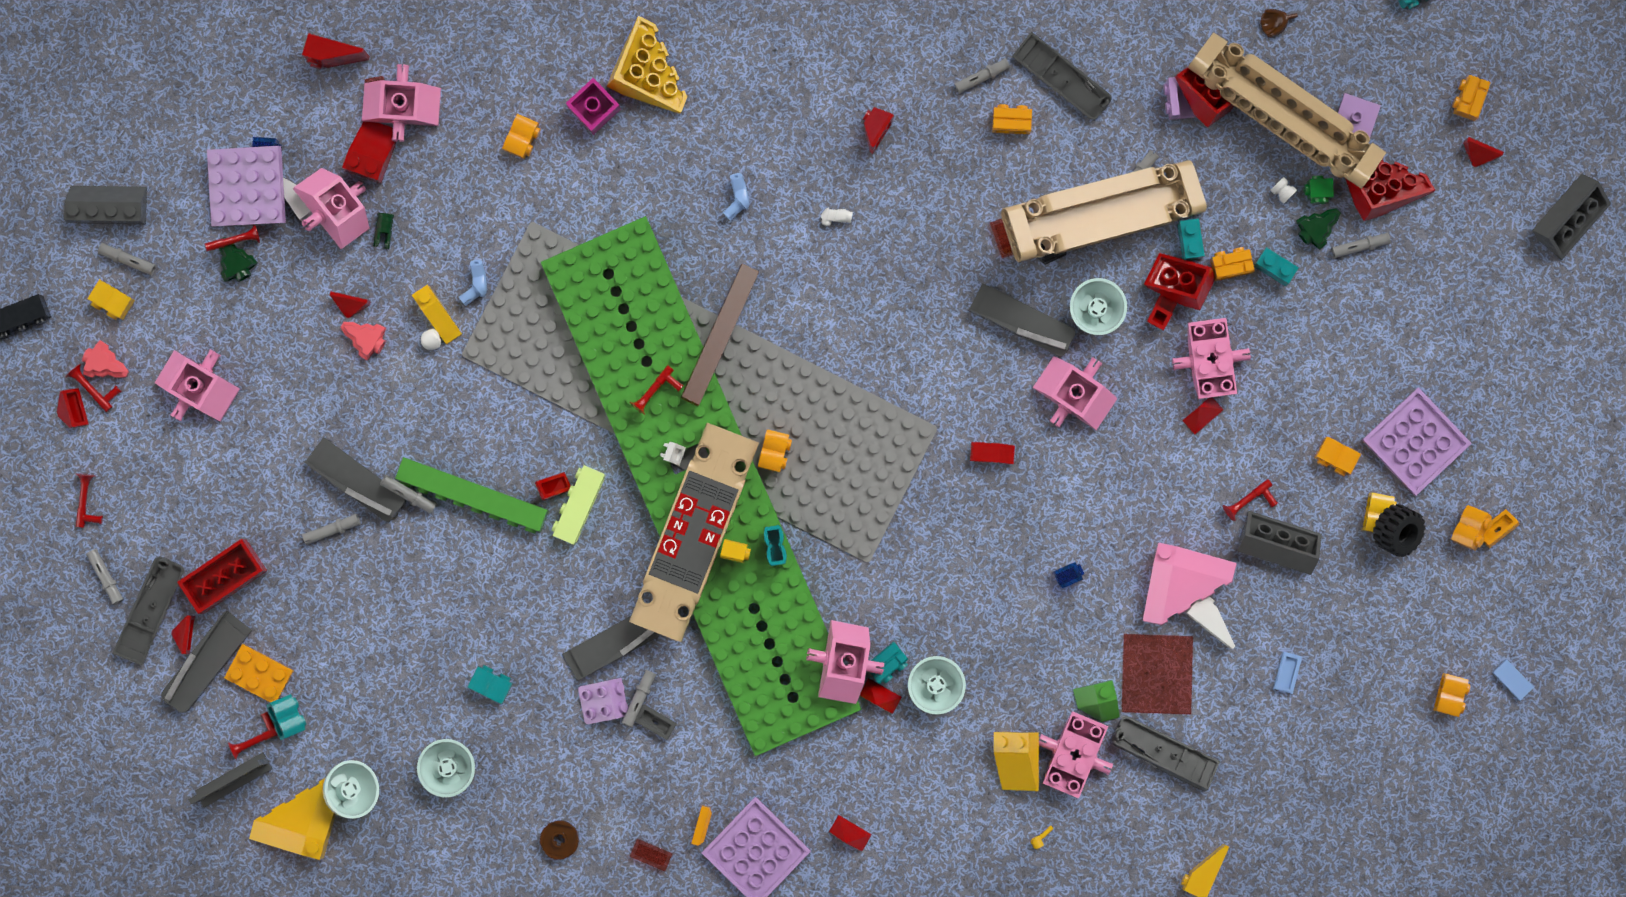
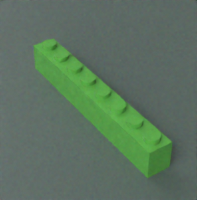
M404 457L395 479L400 480L399 483L408 488L414 485L418 487L417 491L428 495L430 491L436 494L435 498L443 501L449 498L454 500V505L463 508L464 505L471 506V511L482 514L485 511L490 513L489 517L500 521V518L508 520L507 524L518 527L519 524L526 527L525 531L536 534V531H542L549 510Z

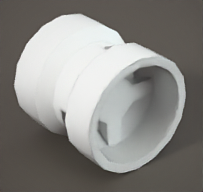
M1285 177L1270 190L1273 194H1279V200L1283 204L1297 191L1294 186H1287L1288 180Z

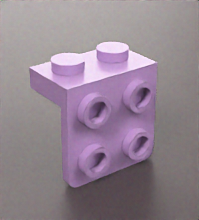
M1168 78L1165 84H1163L1164 95H1167L1165 110L1166 114H1169V120L1195 118L1196 116L1193 114L1176 78Z
M622 678L580 686L578 688L584 722L586 724L625 717L628 704L626 703Z

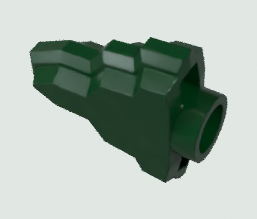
M1334 208L1326 210L1322 214L1314 213L1309 217L1302 216L1296 220L1301 230L1298 233L1299 237L1306 245L1312 243L1321 250L1327 244L1326 239L1331 235V227L1337 223L1341 212Z
M235 244L219 248L222 255L220 264L223 269L221 275L224 282L235 278L237 282H240L251 276L249 270L258 264L253 255H248L245 250L238 249Z

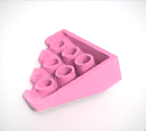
M1158 543L1143 621L1163 625L1174 614L1178 613L1180 615L1190 609L1191 604L1200 598L1202 601L1215 593L1214 590L1223 584L1227 586L1233 582L1237 563L1181 547Z

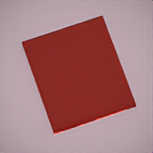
M1124 634L1122 712L1191 714L1193 636Z

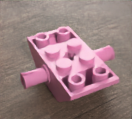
M402 64L397 65L396 81L380 80L364 83L362 121L392 123V141L396 142L398 140L399 142H404V130L407 124L439 126L441 88L423 83L408 82L409 66L404 64L403 66ZM400 100H403L404 104H402L401 106H398V104H396L400 103Z
M321 168L296 185L293 190L312 212L311 216L302 221L303 227L309 224L305 229L311 231L318 224H321L340 249L354 241L370 229L365 207L357 198V196L366 191L365 186L358 189L363 183L358 181L349 188L340 176Z
M1226 318L1188 323L1189 356L1172 358V364H1175L1173 370L1191 368L1198 399L1237 394L1233 363L1249 361L1251 355H1243L1250 353L1249 348L1232 351ZM1210 355L1215 358L1213 364L1207 360Z
M210 349L202 364H198L181 353L173 351L155 381V384L176 396L179 400L175 409L170 414L172 417L182 421L189 406H193L221 422L240 388L213 373L212 368L221 356L220 354ZM194 382H198L197 388L193 386Z
M1053 356L1033 386V389L1058 405L1059 408L1049 420L1054 424L1057 418H1059L1055 426L1060 428L1067 415L1072 414L1097 430L1118 399L1107 388L1093 379V376L1102 365L1098 361L1093 367L1097 359L1092 357L1084 371H1081L1072 364ZM1078 388L1080 396L1077 395L1075 397L1072 395L1073 392L1071 390Z
M831 620L825 652L811 648L808 649L807 654L810 655L806 656L807 661L823 663L818 697L856 704L864 685L866 672L883 674L884 669H880L884 668L883 662L868 660L870 650L869 627ZM844 658L846 661H848L847 665H844L843 663Z
M1072 711L1059 739L1054 740L1040 734L1039 739L1046 741V743L1039 741V746L1052 751V757L1049 761L1043 784L1079 798L1090 770L1096 769L1109 775L1111 770L1104 768V766L1112 769L1113 763L1097 758V753L1108 726ZM1077 749L1079 757H1075L1074 760H1072V755H1070V752H1074Z

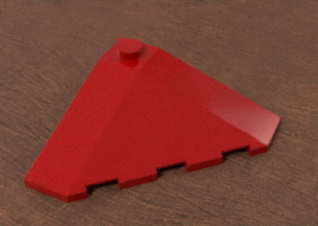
M1381 160L1362 189L1345 178L1354 205L1363 221L1380 217L1434 193L1435 188L1426 174L1421 172L1418 175L1409 173L1407 166L1396 161L1390 165Z

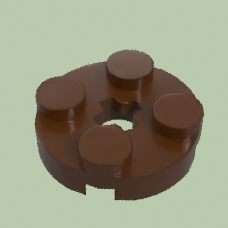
M556 820L549 823L540 835V845L545 854L556 860H562L571 856L579 845L577 829L571 823L564 820ZM559 834L563 835L562 838L565 839V843L562 842L561 845H557V841L554 840Z

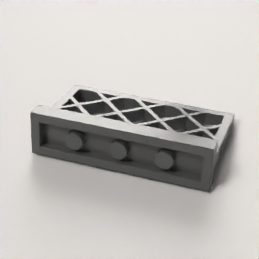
M264 752L195 790L197 795L188 800L191 804L201 802L205 808L273 768Z

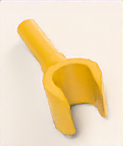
M1051 825L1042 834L1031 840L1034 849L1044 846L1041 839L1045 838L1054 829Z

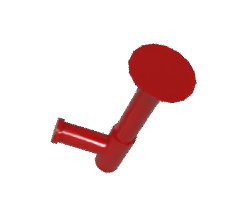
M253 224V227L248 232L204 243L206 252L245 240H256L260 243L256 226Z
M81 364L77 365L66 375V378L72 377L77 380L101 408L108 412L112 408L109 401L122 391L115 385L103 397L82 375L80 371Z
M667 365L647 392L638 401L629 403L645 415L644 408L647 402L665 381L678 392L684 385L671 376L674 370Z
M76 473L81 482L76 527L84 528L85 522L102 524L103 516L86 514L88 486L91 479L96 477V475Z
M1265 480L1234 505H1223V510L1232 521H1236L1235 516L1237 512L1261 494L1268 501L1270 507H1274L1278 502L1268 490L1273 486L1271 481Z
M268 712L260 715L267 727V731L239 744L228 742L236 760L243 750L278 735Z

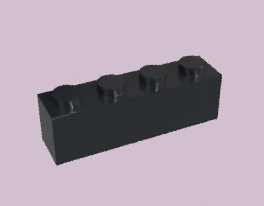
M37 294L0 308V339L10 337L11 333L15 331L24 332L29 329L28 326L46 323V319L51 318L44 296Z

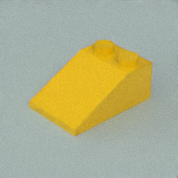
M994 732V756L1002 790L1039 791V732Z

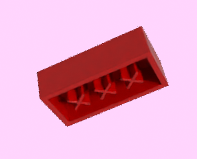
M240 539L177 583L198 614H205L266 573L267 569L248 540Z

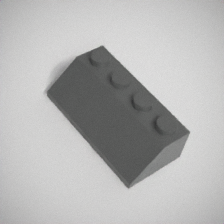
M1581 174L1555 205L1549 209L1541 221L1536 224L1532 231L1538 241L1559 259L1563 260L1611 205V202L1599 181Z
M71 185L65 199L64 220L73 224L146 225L147 187Z
M1248 511L1239 539L1238 552L1312 575L1320 557L1322 534Z

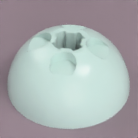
M1094 278L1083 282L1076 288L1070 301V313L1075 324L1084 332L1092 335H1105L1116 330L1124 321L1127 313V301L1123 291L1114 282L1103 278Z
M940 656L928 657L920 661L913 668L908 679V691L912 701L918 708L930 714H943L953 710L963 699L966 689L965 677L960 667L952 660Z
M451 739L437 740L429 744L422 751L417 763V773L421 784L428 792L439 797H453L462 793L471 784L475 774V761L469 749L462 743Z
M354 760L341 762L329 771L324 780V800L332 812L343 818H360L368 814L378 800L379 784L377 777L372 769L362 762Z

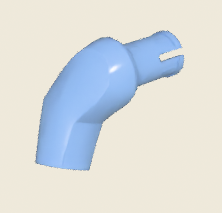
M741 173L730 175L735 199L722 212L730 221L739 212L747 210L749 207V195Z
M481 260L470 262L472 287L459 296L465 306L479 296L484 297L487 293L486 273Z

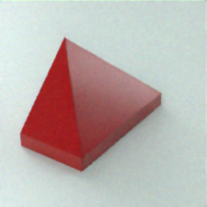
M1471 137L1465 139L1463 143L1474 167L1496 160L1504 154L1503 151Z
M330 291L331 298L346 318H350L370 306L371 302L367 299Z
M79 388L62 390L59 394L57 415L69 428L89 425Z
M1213 397L1207 398L1182 421L1195 435L1221 413L1223 408Z
M565 472L535 482L543 501L569 491L571 487Z
M187 615L171 632L182 654H190L195 620L193 615Z
M869 678L860 693L861 697L892 714L902 698Z
M840 815L837 816L829 830L834 836L860 851H863L872 835Z

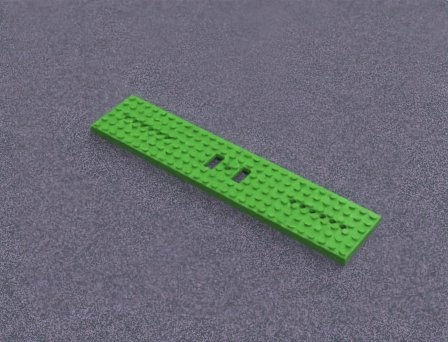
M644 216L541 261V264L657 532L661 537L686 470L675 474L670 462L663 460L664 458L660 456L661 453L665 454L668 448L663 446L664 443L669 444V442H673L686 447V449L699 444L707 423L741 436L742 434L715 372L699 406L681 398L703 349V345L647 217ZM607 269L614 271L613 278L609 280L603 276L604 271ZM618 286L621 288L622 293L620 296L614 297L611 295L613 287ZM627 304L629 312L627 314L619 313L620 305ZM633 321L637 324V329L634 332L627 331L626 325L628 322ZM637 339L644 341L645 345L642 349L638 350L634 347V342ZM646 356L652 359V364L649 367H644L641 363L642 359ZM667 365L674 370L671 376L684 386L678 392L665 381L647 402L644 408L645 415L640 413L629 402L638 401L656 381V378ZM706 448V451H707V453H708V455H709V454H710V451H709L708 448ZM752 460L741 495L693 614L753 753L757 756L862 709L858 701L856 704L818 697L823 663L807 661L806 656L810 655L807 654L809 648L825 652L828 631ZM740 461L735 465L737 472H743L746 469L744 462ZM779 525L784 534L782 545L786 550L787 560L785 564L771 566L767 559L768 545L764 539L765 527ZM724 539L748 544V548L751 549L749 560L740 563L720 558ZM751 603H757L760 606V611L757 614L750 613L749 605ZM761 620L765 621L768 625L767 630L764 632L758 631L756 627L757 623ZM768 638L775 641V647L771 650L764 646V642ZM775 656H780L783 659L782 666H773L772 659ZM782 674H788L791 677V682L788 685L781 684L780 676ZM790 692H796L799 696L798 701L795 703L789 702L787 695Z

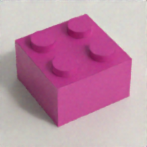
M594 78L565 103L567 108L593 135L621 110L620 105Z

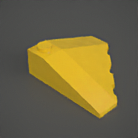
M638 16L606 87L624 96L680 114L687 99L685 90L680 91L677 88L676 81L679 80L674 66L670 67L667 65L665 59L669 54L664 43H659L656 40L655 33L658 32L656 24Z
M325 778L319 781V784L313 788H307L295 795L296 798L291 801L284 802L273 808L272 812L266 816H260L255 819L249 839L318 860L323 859L336 815L329 809L323 797Z

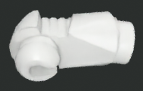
M828 207L821 214V223L825 226H830L831 221L851 223L853 212L846 209L831 210Z

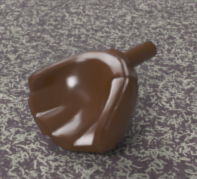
M1266 9L1260 21L1262 31L1269 38L1276 37L1285 30L1288 20L1297 18L1298 14L1287 15L1281 10Z

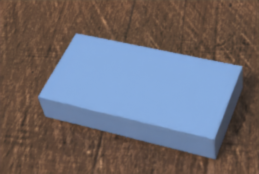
M1287 652L1282 653L1273 689L1293 694L1302 656Z
M1507 659L1492 672L1519 701L1534 688Z

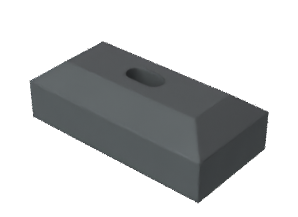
M643 704L635 722L665 740H668L677 725L676 722ZM652 720L659 721V725L653 723Z

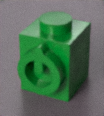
M1322 175L1312 176V179H1309L1307 184H1304V195L1310 200V204L1329 203V200L1334 197L1333 178H1324Z

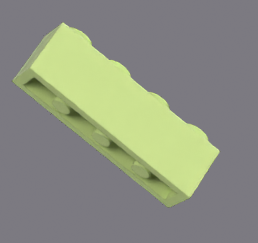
M585 465L583 468L578 469L575 476L577 479L575 486L571 485L567 494L569 496L567 504L563 503L559 513L562 514L560 520H556L552 527L553 536L576 545L605 480V474Z

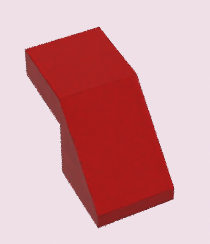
M1160 294L1146 322L1164 331L1177 302Z
M971 442L970 461L1014 464L1015 445Z

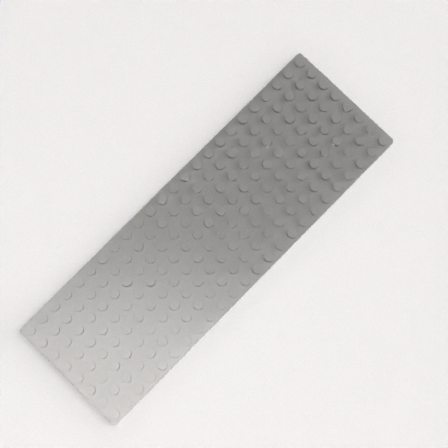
M531 222L462 355L470 361L615 434L541 264V261L576 247L578 244L535 222ZM611 269L605 270L604 278L608 280L613 278L614 271ZM618 286L613 287L611 290V295L614 297H618L622 293L621 288ZM682 297L704 347L718 315ZM627 304L620 305L619 313L627 314L629 306ZM633 321L628 322L626 325L627 331L634 332L637 329V324ZM735 325L714 372L742 436L759 443L753 461L778 518L865 562H870L937 431V427ZM637 339L634 342V347L638 350L642 349L645 345L642 339ZM646 356L642 359L641 363L644 367H649L652 364V359ZM767 429L790 435L789 439L792 440L790 451L786 450L784 458H788L785 470L781 469V472L758 467ZM698 444L686 449L680 466H676L687 470ZM706 448L700 449V457L707 458L709 455Z

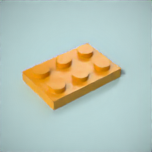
M242 644L224 678L268 702H273L280 698L294 670Z

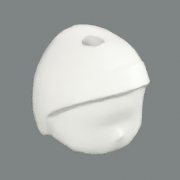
M429 329L422 334L421 344L427 350L440 348L441 338L435 329Z

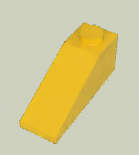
M428 284L412 294V297L446 345L462 335Z
M1222 844L1190 870L1188 875L1185 874L1181 881L1182 889L1197 897H1207L1229 846Z

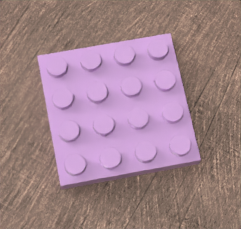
M281 146L207 150L211 226L286 223Z
M1419 387L1362 439L1369 449L1414 496L1419 494L1472 444Z
M755 796L702 851V854L746 897H768L811 850Z

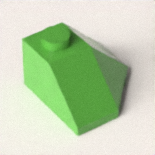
M1113 680L1073 689L1077 708L1100 722L1120 718Z

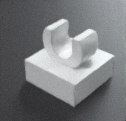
M669 442V444L664 443L663 446L668 448L666 453H661L660 456L664 458L663 460L680 466L686 447L673 442Z

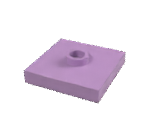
M1344 93L1338 114L1353 124V133L1361 130L1370 137L1381 105Z

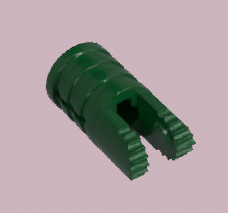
M378 212L373 247H378L380 234L384 233L386 234L384 248L390 249L394 215Z

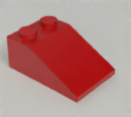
M308 33L302 52L306 62L316 69L367 61L370 58L363 48Z
M1188 67L1175 76L1193 114L1207 128L1233 109L1234 105L1221 96L1219 89L1213 90L1208 88L1204 79Z
M363 122L348 149L342 168L346 172L381 184L397 143L392 141L393 128L378 122Z
M1159 253L1144 286L1182 306L1200 311L1215 281L1212 267Z

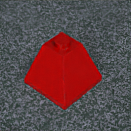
M876 107L872 111L868 110L863 117L869 151L872 154L877 149L894 119L892 113Z

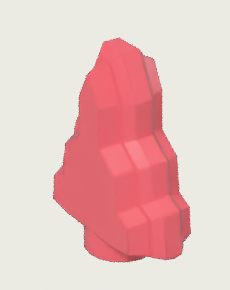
M343 322L340 327L345 336L352 340L353 347L359 351V356L366 361L374 352L379 354L386 343V340L382 339L386 327L379 324L372 326L366 323L360 326L355 322Z
M101 340L93 349L88 348L83 355L82 362L86 363L83 375L92 378L95 376L105 377L107 375L115 378H126L129 373L125 365L116 360L115 353L109 350V345Z

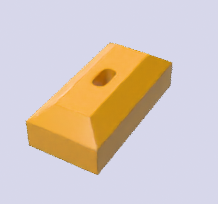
M1507 509L1492 519L1491 528L1486 530L1483 535L1484 543L1489 549L1519 526V521Z
M702 805L691 844L699 846L705 840L712 816L709 806Z

